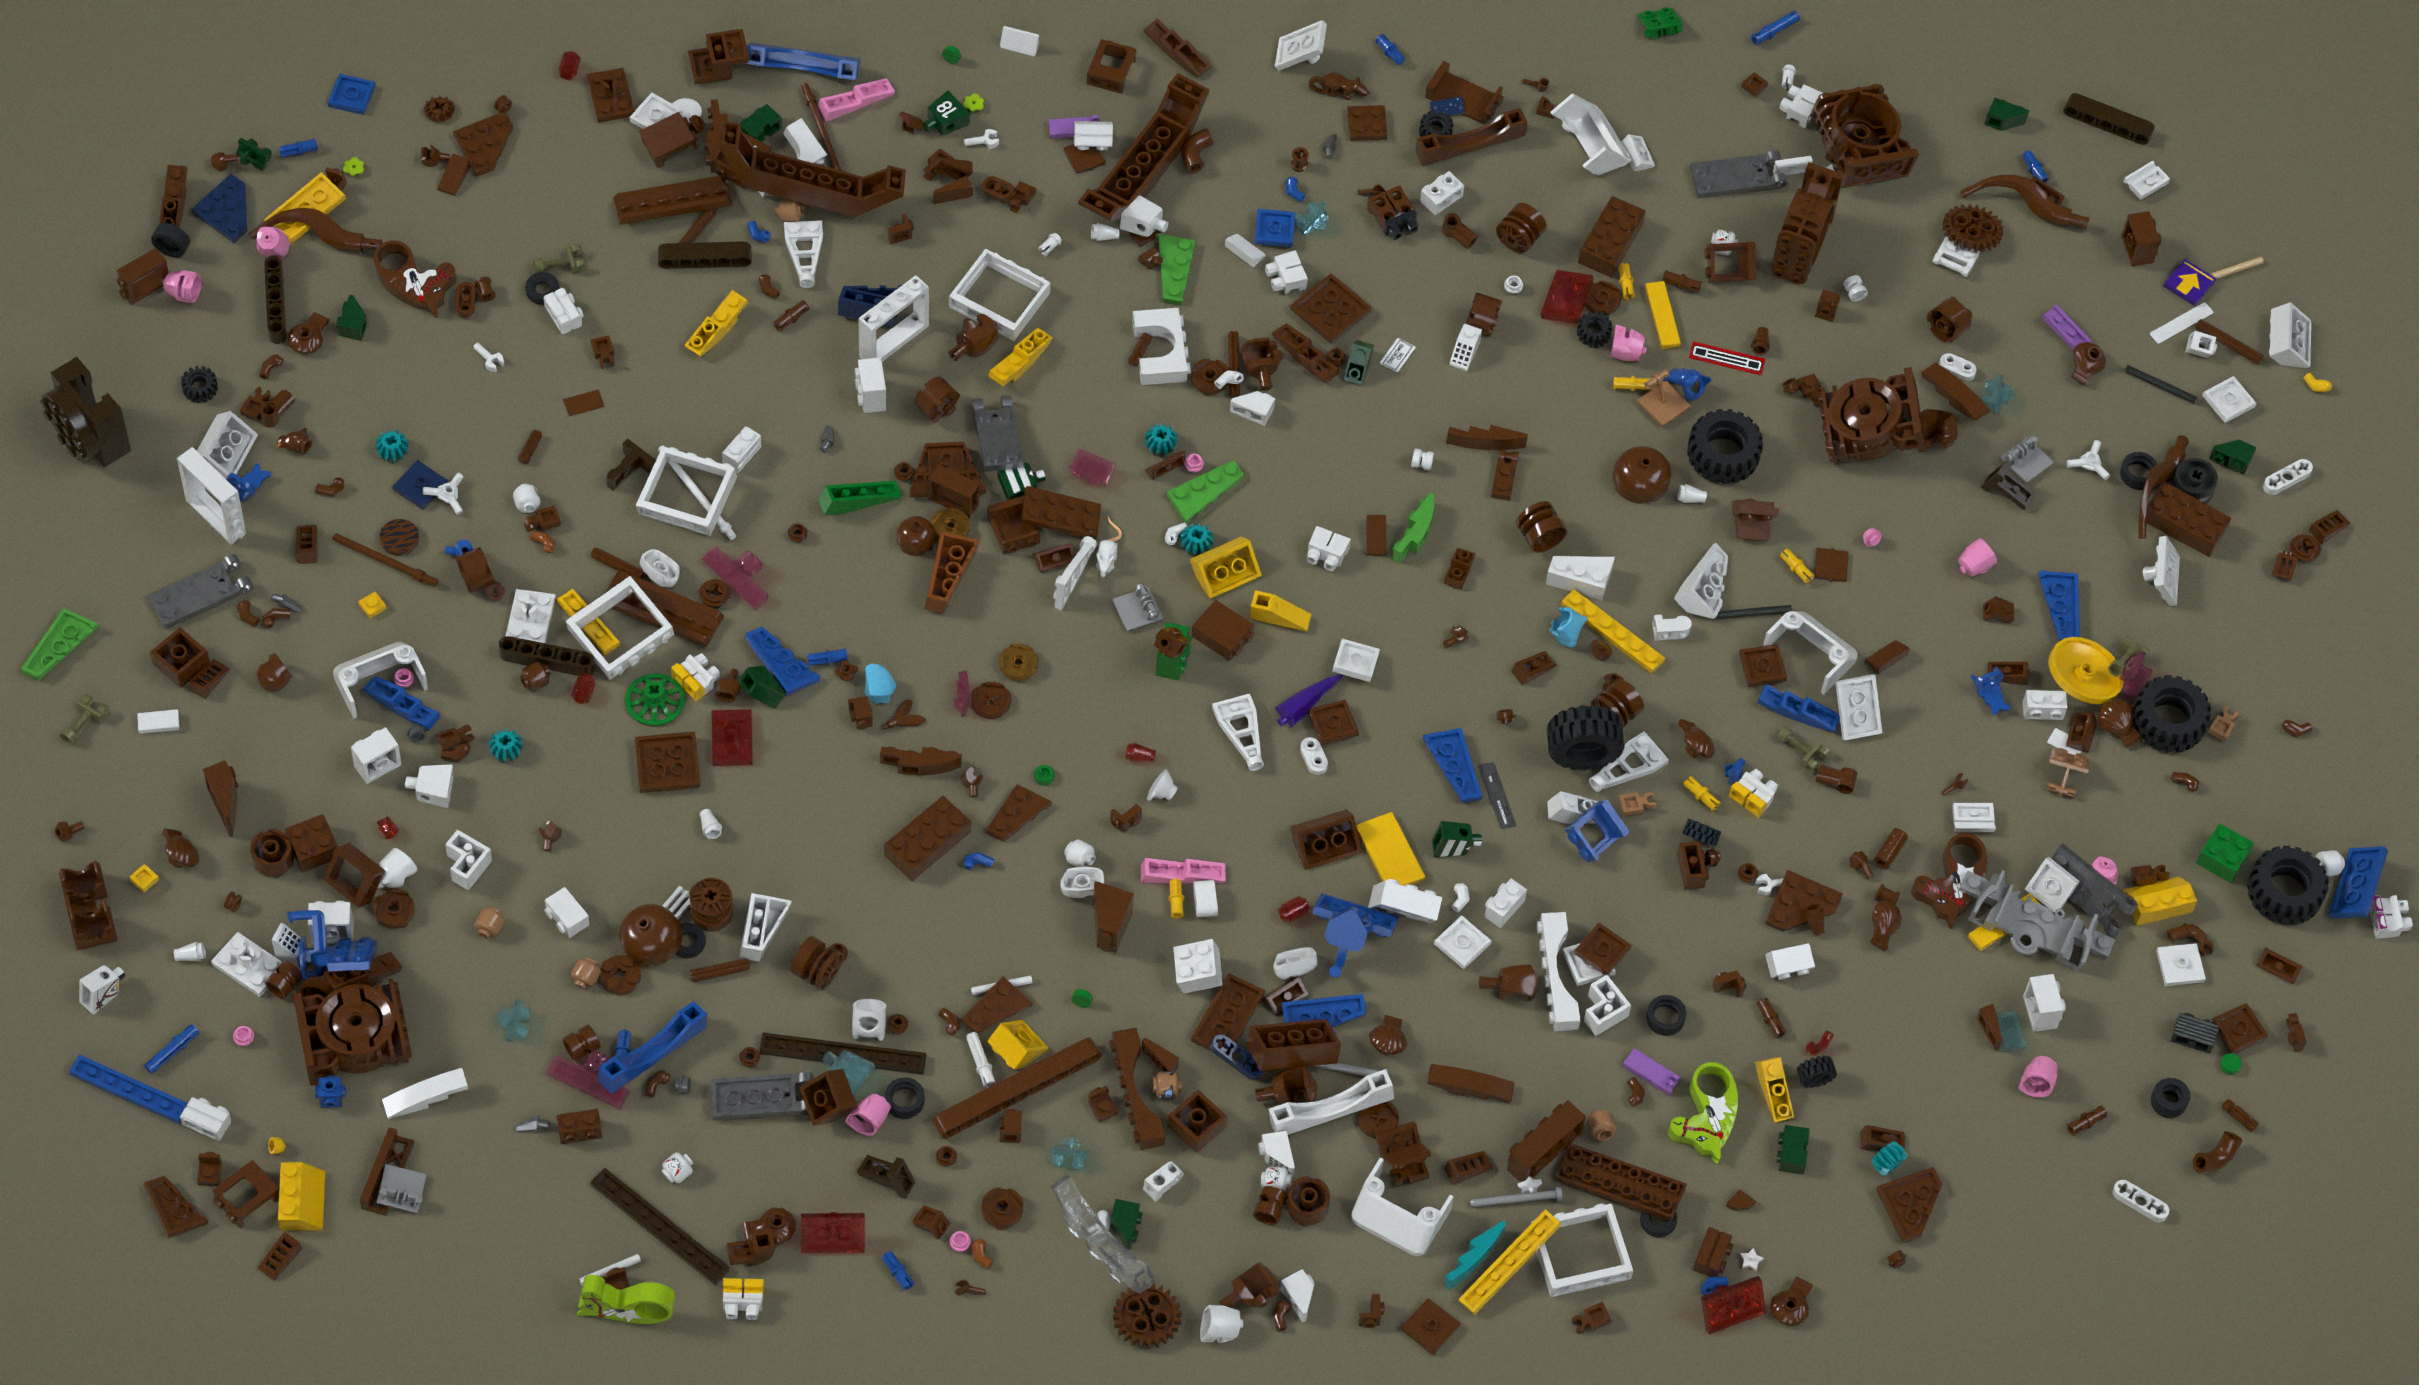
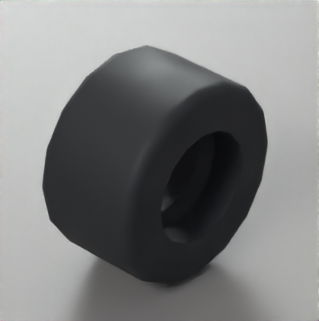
M2165 1078L2159 1081L2151 1095V1105L2154 1111L2165 1118H2176L2182 1115L2190 1101V1091L2187 1085L2176 1078ZM2163 1094L2174 1095L2178 1102L2167 1101Z

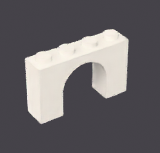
M802 118L786 127L783 134L795 150L797 159L818 165L825 163L826 152ZM758 191L762 197L769 195L767 193Z
M1179 308L1133 311L1132 323L1135 338L1141 337L1143 333H1147L1151 336L1163 337L1174 346V349L1165 356L1139 359L1141 385L1187 382V374H1191L1190 362L1186 363L1188 347H1184L1186 333L1181 328V326H1184L1183 315L1179 314Z

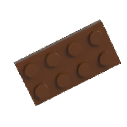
M1026 486L1021 523L1082 538L1088 536L1096 540L1098 537L1101 504Z
M1228 973L1223 986L1218 990L1192 1035L1191 1042L1211 1051L1210 1041L1215 1036L1221 1034L1237 1043L1262 1000L1265 990ZM1221 1041L1218 1042V1046H1217V1047H1218L1219 1049L1222 1048V1042H1221ZM1230 1047L1227 1049L1225 1054H1227L1231 1050Z

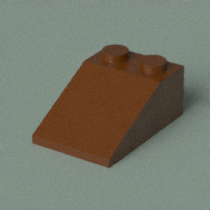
M226 760L202 770L210 797L229 837L234 836L237 805L236 788L239 786L233 767H228Z

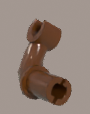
M2184 923L2183 926L2167 930L2170 942L2185 937L2188 939L2193 937L2200 944L2198 950L2201 956L2204 957L2206 953L2204 948H2208L2210 954H2212L2214 945L2211 941L2207 940L2204 931L2198 926Z

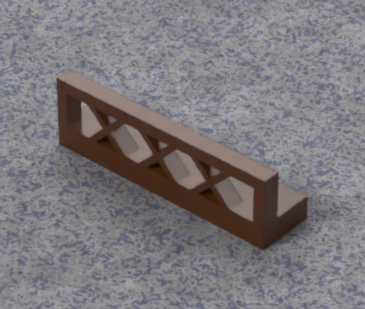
M388 1128L360 1198L361 1209L384 1216L389 1206L383 1205V1208L372 1206V1204L378 1198L379 1193L377 1191L378 1189L380 1190L385 1164L388 1165L390 1162L397 1160L399 1168L404 1169L414 1145V1140L398 1136L397 1129ZM397 1142L406 1144V1150L397 1154L395 1151Z

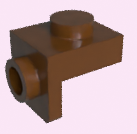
M327 167L325 170L327 178L338 189L343 191L347 183L344 173L337 168L331 169Z
M1997 596L1993 597L1983 604V620L1989 621L1995 617L2004 622L2011 623L2014 621V603Z
M1135 804L1123 815L1112 809L1110 811V822L1116 829H1120L1125 833L1129 828L1135 827L1140 823L1142 808Z
M1736 970L1718 974L1714 978L1712 987L1715 993L1735 988L1738 997H1741L1746 988V983Z
M1380 1294L1371 1295V1313L1359 1314V1326H1364L1365 1328L1380 1326L1381 1314H1384V1302H1380Z

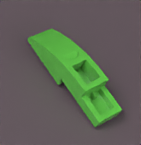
M1431 492L1427 498L1423 497L1418 509L1410 513L1408 517L1409 525L1403 535L1404 538L1401 541H1397L1392 549L1394 551V561L1400 563L1410 550L1417 554L1423 546L1432 524L1435 503L1434 493Z

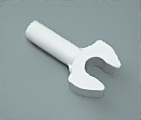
M987 129L981 137L964 139V146L986 144L989 149H993L999 145V139L990 138L997 137V131Z
M480 343L474 345L473 348L487 360L485 362L487 370L497 372V368L493 364L494 362L504 366L502 354L492 355Z
M1767 874L1760 875L1756 879L1755 884H1765L1766 887H1759L1758 894L1770 895L1773 888L1780 887L1783 878L1772 880Z

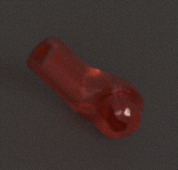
M1825 1031L1817 1044L1809 1042L1805 1050L1810 1055L1816 1056L1827 1049L1834 1034Z

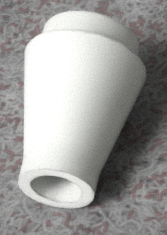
M1101 223L1092 224L1091 239L1096 241L1119 239V228Z
M1687 484L1679 486L1677 500H1680L1682 503H1705L1707 498L1706 491Z
M710 809L702 810L700 817L703 835L708 839L718 838L722 833V825L714 817Z
M196 941L179 949H174L175 961L200 962L201 959H205L206 950L203 942L198 943Z

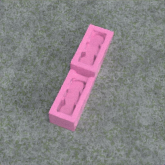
M885 78L856 85L853 91L821 98L817 108L824 121L827 122L895 94V90L888 79Z
M1145 858L1141 864V883H1169L1170 880L1176 878L1180 879L1181 883L1214 880V883L1224 884L1226 881L1225 863L1186 859L1185 862Z

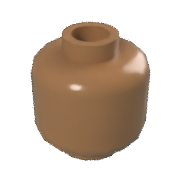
M782 198L775 207V213L782 222H799L805 214V208L803 203Z
M493 907L482 909L474 923L478 935L485 939L497 937L505 923L502 916L503 913Z
M588 957L577 960L571 972V977L575 980L574 984L582 989H585L586 986L593 987L601 973V969L598 967L599 963Z
M1596 1110L1588 1117V1128L1594 1139L1606 1141L1615 1134L1616 1124L1613 1115L1609 1111Z

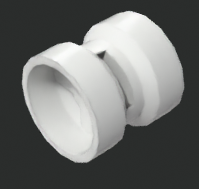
M1858 275L1847 278L1843 283L1846 291H1849L1848 295L1853 302L1864 299L1868 294Z
M1415 448L1411 467H1422L1424 470L1430 471L1434 452H1422L1421 449Z

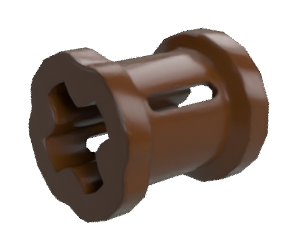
M1298 147L1292 152L1293 160L1291 161V167L1294 171L1303 172L1307 169L1309 153L1305 148Z
M481 277L474 282L475 287L479 291L481 302L492 301L496 297L489 277Z
M1881 884L1874 900H1891L1896 904L1900 892H1894L1886 888L1884 884Z

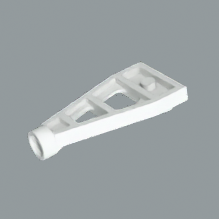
M822 220L784 222L785 243L798 274L800 286L811 288L815 285L814 277L823 243ZM813 241L812 249L799 251L796 242ZM799 258H812L811 265L801 266Z
M1086 536L1082 539L1080 551L1065 569L1062 576L1059 575L1055 582L1057 589L1053 596V599H1055L1054 608L1063 609L1091 554L1097 547V542L1093 538Z
M1246 694L1213 703L1212 709L1219 726L1246 760L1249 770L1257 771L1264 766L1260 751L1257 712L1251 695ZM1247 717L1248 728L1237 731L1230 723L1231 720ZM1251 735L1254 744L1244 747L1239 738Z
M1642 732L1625 744L1622 755L1615 762L1604 766L1598 774L1589 779L1591 787L1596 792H1599L1602 789L1652 774L1668 764L1669 759L1645 732ZM1635 753L1644 765L1631 768L1625 762V759L1629 754ZM1619 764L1626 773L1619 777H1614L1610 770Z

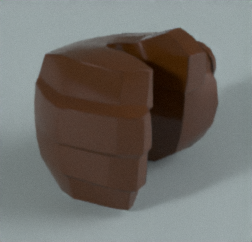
M985 314L977 315L978 326H975L970 318L964 319V329L956 334L958 345L948 352L950 358L953 361H958L964 354L970 357H979L988 352L998 339L996 321Z
M1268 337L1253 338L1242 347L1243 362L1248 374L1253 378H1259L1260 389L1268 391L1273 388L1270 375L1276 372L1278 365L1283 359V354L1281 350H1277L1276 341L1270 340Z
M1935 409L1923 410L1921 417L1926 448H1932L1936 442H1939L1940 449L1952 447L1958 437V424L1955 414Z
M1533 964L1508 966L1500 969L1498 978L1480 976L1479 989L1497 990L1498 998L1501 1000L1510 999L1514 995L1526 996L1528 1001L1531 1002L1538 991L1540 974L1536 971Z
M1294 1067L1277 1073L1273 1077V1086L1255 1089V1094L1258 1102L1276 1099L1278 1105L1287 1102L1298 1103V1099L1304 1097L1308 1103L1314 1102L1317 1097L1318 1085L1307 1069L1304 1067Z
M1258 1262L1231 1281L1234 1291L1220 1300L1219 1303L1220 1305L1233 1308L1242 1301L1249 1308H1263L1267 1304L1266 1299L1280 1292L1278 1286L1279 1279L1268 1267Z

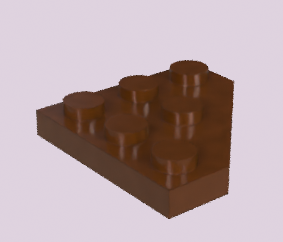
M504 111L453 131V136L464 156L470 160V166L476 177L494 171L497 165L496 162L505 148L506 140L511 135L513 126Z
M1787 870L1765 924L1782 932L1807 924L1804 912L1805 907L1811 904H1820L1821 908L1824 909V916H1830L1837 911L1843 893Z
M1934 1167L1882 1184L1876 1188L1902 1243L1921 1237L1942 1187Z

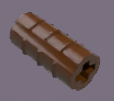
M1899 828L1892 830L1874 858V863L1882 869H1889L1908 839L1906 832Z

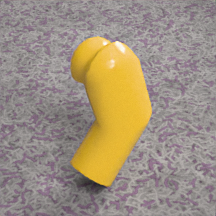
M2311 373L2303 377L2314 392H2327L2332 388L2331 382L2316 380Z

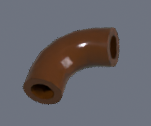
M1207 128L1194 133L1183 144L1181 158L1186 170L1190 174H1195L1203 169L1204 162L1200 157V152L1213 145L1212 136Z
M2225 1131L2219 1143L2212 1151L2197 1153L2194 1156L2193 1167L2196 1172L2212 1173L2225 1167L2239 1150L2243 1141L2242 1138L2234 1133Z

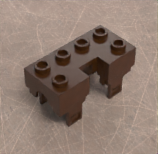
M94 860L81 871L61 868L59 875L77 951L118 941L110 906H107L106 900L103 899L102 904H99L100 908L97 909L95 900L108 897L100 862L97 863Z

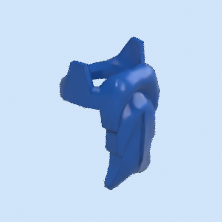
M1674 368L1669 372L1670 376L1663 379V381H1671L1682 386L1685 398L1689 401L1699 398L1707 384L1712 381L1710 377L1702 375L1696 369L1688 370L1684 368ZM1697 380L1699 388L1697 393H1694L1690 388Z
M256 463L250 473H246L243 478L230 473L226 480L238 491L240 501L244 502L254 496L261 483L269 478L271 473L269 471H261L260 465Z
M1995 667L1994 672L1981 677L1971 675V679L1977 688V694L1990 707L1992 715H1996L2001 710H2010V706L2004 702L1999 683L2004 675L1998 667Z

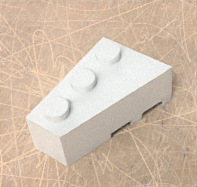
M1387 879V881L1373 885L1368 907L1373 909L1379 907L1386 909L1389 914L1396 912L1406 915V918L1432 923L1437 921L1442 897L1436 896L1437 893L1434 891L1417 890L1418 887L1407 884L1403 886L1399 885L1397 880Z

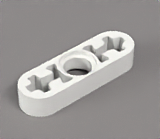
M2300 459L2273 473L2265 479L2263 484L2264 491L2269 495H2276L2308 478L2313 469L2312 463L2306 459ZM2290 474L2293 479L2286 480L2283 475Z
M2127 1180L2116 1182L2113 1188V1196L2117 1200L2154 1222L2161 1223L2167 1219L2169 1207L2166 1203ZM2125 1188L2126 1191L2123 1194L2119 1192L2120 1189ZM2143 1197L2147 1204L2143 1206L2138 1205L2135 1199ZM2150 1203H2152V1207L2148 1210ZM2161 1209L2162 1213L2160 1215H2157L2156 1211Z

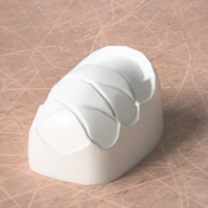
M656 549L648 550L642 554L639 564L651 580L665 589L672 588L677 583L680 567L674 560Z
M1095 867L1067 869L1060 884L1063 895L1069 898H1084L1093 895L1095 881L1104 884L1103 871Z
M1310 947L1282 952L1276 955L1273 965L1274 972L1282 980L1290 976H1301L1316 967L1318 964L1315 950Z

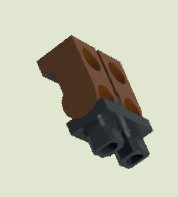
M1400 185L1385 191V194L1382 192L1368 198L1367 210L1370 214L1374 215L1385 236L1390 235L1394 240H1397L1403 236L1402 229L1404 228L1409 233L1418 231L1417 213Z

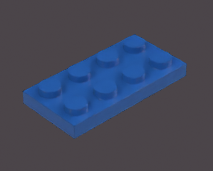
M2385 846L2349 848L2345 866L2329 911L2332 919L2368 916L2388 853Z

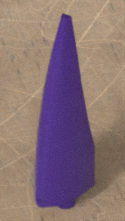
M1337 674L1319 681L1275 707V710L1281 717L1277 720L1278 724L1284 726L1287 723L1293 727L1306 717L1308 709H1312L1345 675Z

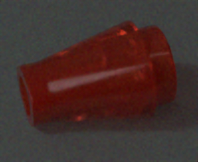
M1135 742L1133 744L1128 743L1125 758L1129 759L1130 762H1154L1156 750Z

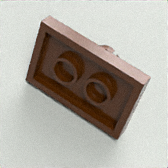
M624 68L587 74V81L598 123L628 118L635 112Z

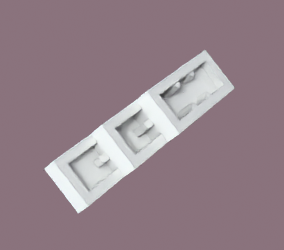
M459 1068L418 1082L382 1100L387 1118L391 1119L429 1108L428 1104L448 1099L449 1094L467 1090L468 1086L463 1069Z

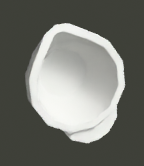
M1167 769L1161 772L1149 789L1148 801L1153 797L1158 799L1165 798L1169 801L1177 791L1178 787L1173 784Z

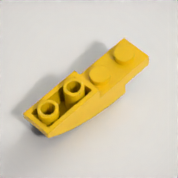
M732 290L713 315L706 317L684 346L699 357L704 355L732 329L738 321V315L748 304V300Z
M1039 328L1035 329L1015 345L1013 352L992 368L988 376L1002 386L1006 385L1009 381L1015 382L1040 357L1051 343L1053 337Z

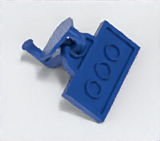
M1322 893L1314 906L1312 914L1317 915L1321 919H1330L1326 928L1325 938L1330 944L1339 947L1335 964L1329 969L1330 975L1335 978L1340 976L1348 950H1361L1365 945L1369 932H1374L1380 937H1391L1398 924L1399 916Z
M322 911L287 912L290 923L296 920H312L314 948H307L306 936H302L299 944L300 969L303 980L311 977H321L326 967L328 971L370 970L378 948L377 940H372L370 937H363L357 941H351L350 938H342L335 942L334 947H327L325 916ZM312 962L315 964L316 970L307 971V963Z

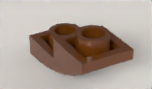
M1457 547L1445 576L1444 584L1462 589L1476 553Z

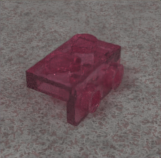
M1079 448L1072 465L1070 464L1068 468L1072 471V475L1081 479L1085 476L1090 478V483L1100 486V484L1107 485L1115 463Z
M2139 650L2136 657H2131L2128 664L2130 670L2126 669L2121 679L2124 681L2121 692L2137 698L2141 688L2148 682L2153 671L2142 665L2146 652Z

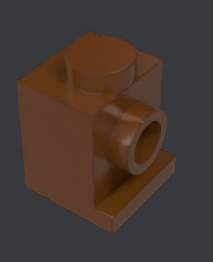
M1823 289L1815 317L1833 322L1841 295Z
M868 696L848 699L851 721L856 723V728L864 730L872 727V712Z
M1015 1109L1005 1110V1118H1000V1142L1020 1143L1022 1111Z

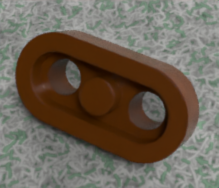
M995 176L986 178L982 183V189L985 194L999 201L1009 202L1016 195V190L1011 183Z
M463 282L456 289L455 311L459 317L468 318L475 312L476 288L470 282Z

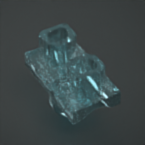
M1311 201L1306 208L1309 214L1305 215L1299 212L1295 216V223L1301 227V234L1306 236L1313 229L1325 230L1328 227L1326 221L1329 218L1325 209L1327 203L1322 201L1317 204Z
M1997 375L1996 380H1986V392L1993 394L1983 395L1982 401L1988 408H1993L1994 414H2000L2002 402L2007 404L2008 401L2015 398V392L2011 389V386L2005 385L2002 382L2003 375Z
M515 999L514 1005L510 1007V1010L503 1008L502 1013L496 1014L495 1020L501 1024L500 1028L506 1029L507 1026L505 1041L512 1042L514 1038L525 1039L527 1036L528 1026L518 1023L519 1020L528 1021L531 1009L521 1006L522 1000Z
M1071 1134L1070 1140L1062 1139L1061 1145L1069 1146L1068 1148L1051 1147V1154H1053L1052 1163L1054 1166L1064 1167L1065 1156L1073 1157V1169L1083 1170L1086 1160H1089V1152L1073 1149L1074 1147L1082 1148V1142L1075 1141V1135Z

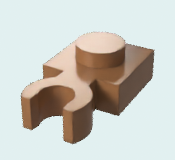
M2228 706L2224 708L2222 717L2217 715L2208 731L2209 734L2226 742L2235 726L2233 722L2238 715L2237 711H2235L2234 715H2229L2227 713Z
M1639 792L1619 795L1618 800L1623 817L1643 813V808L1654 809L1656 802L1647 801L1648 799H1653V793L1648 792L1643 797L1639 796Z

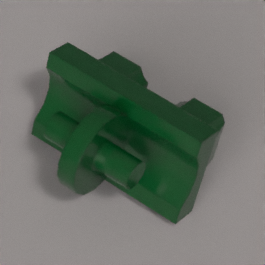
M240 138L238 140L239 147L236 152L241 157L240 163L244 166L251 163L260 170H265L267 161L271 159L272 151L267 147L263 149L258 148L257 142L252 138L249 140Z

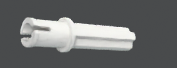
M976 1032L967 1034V1041L977 1065L976 1072L980 1075L984 1088L987 1089L996 1084L991 1070L992 1065L987 1061L978 1034Z

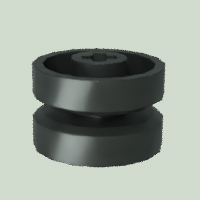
M2190 458L2179 464L2171 485L2208 504L2217 485L2218 475L2216 469L2209 462L2199 458Z

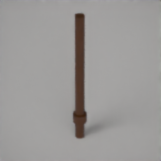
M804 83L801 85L805 95L804 100L810 108L833 169L842 171L816 106L817 100L815 95L811 93L808 83Z
M337 533L332 538V540L412 576L416 581H423L434 587L438 584V579L427 575L425 571L419 568L409 567Z

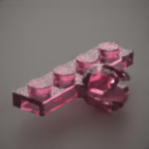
M715 545L702 558L703 562L755 611L770 598L753 581L754 576L763 568V564L751 551H745L737 560L732 561Z
M592 1051L582 1066L558 1055L555 1056L547 1071L548 1076L621 1110L630 1090L622 1087L611 1094L598 1082L599 1066L610 1060L605 1054L601 1056L599 1055L600 1052Z

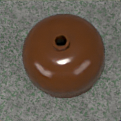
M1637 446L1626 450L1619 456L1615 463L1612 477L1616 486L1615 489L1620 496L1630 502L1641 504V502H1655L1666 494L1671 482L1672 472L1668 460L1661 452L1651 447Z
M657 904L641 905L630 911L622 921L619 930L620 944L626 955L634 959L640 966L645 967L669 961L678 952L683 939L681 925L675 915L666 907Z

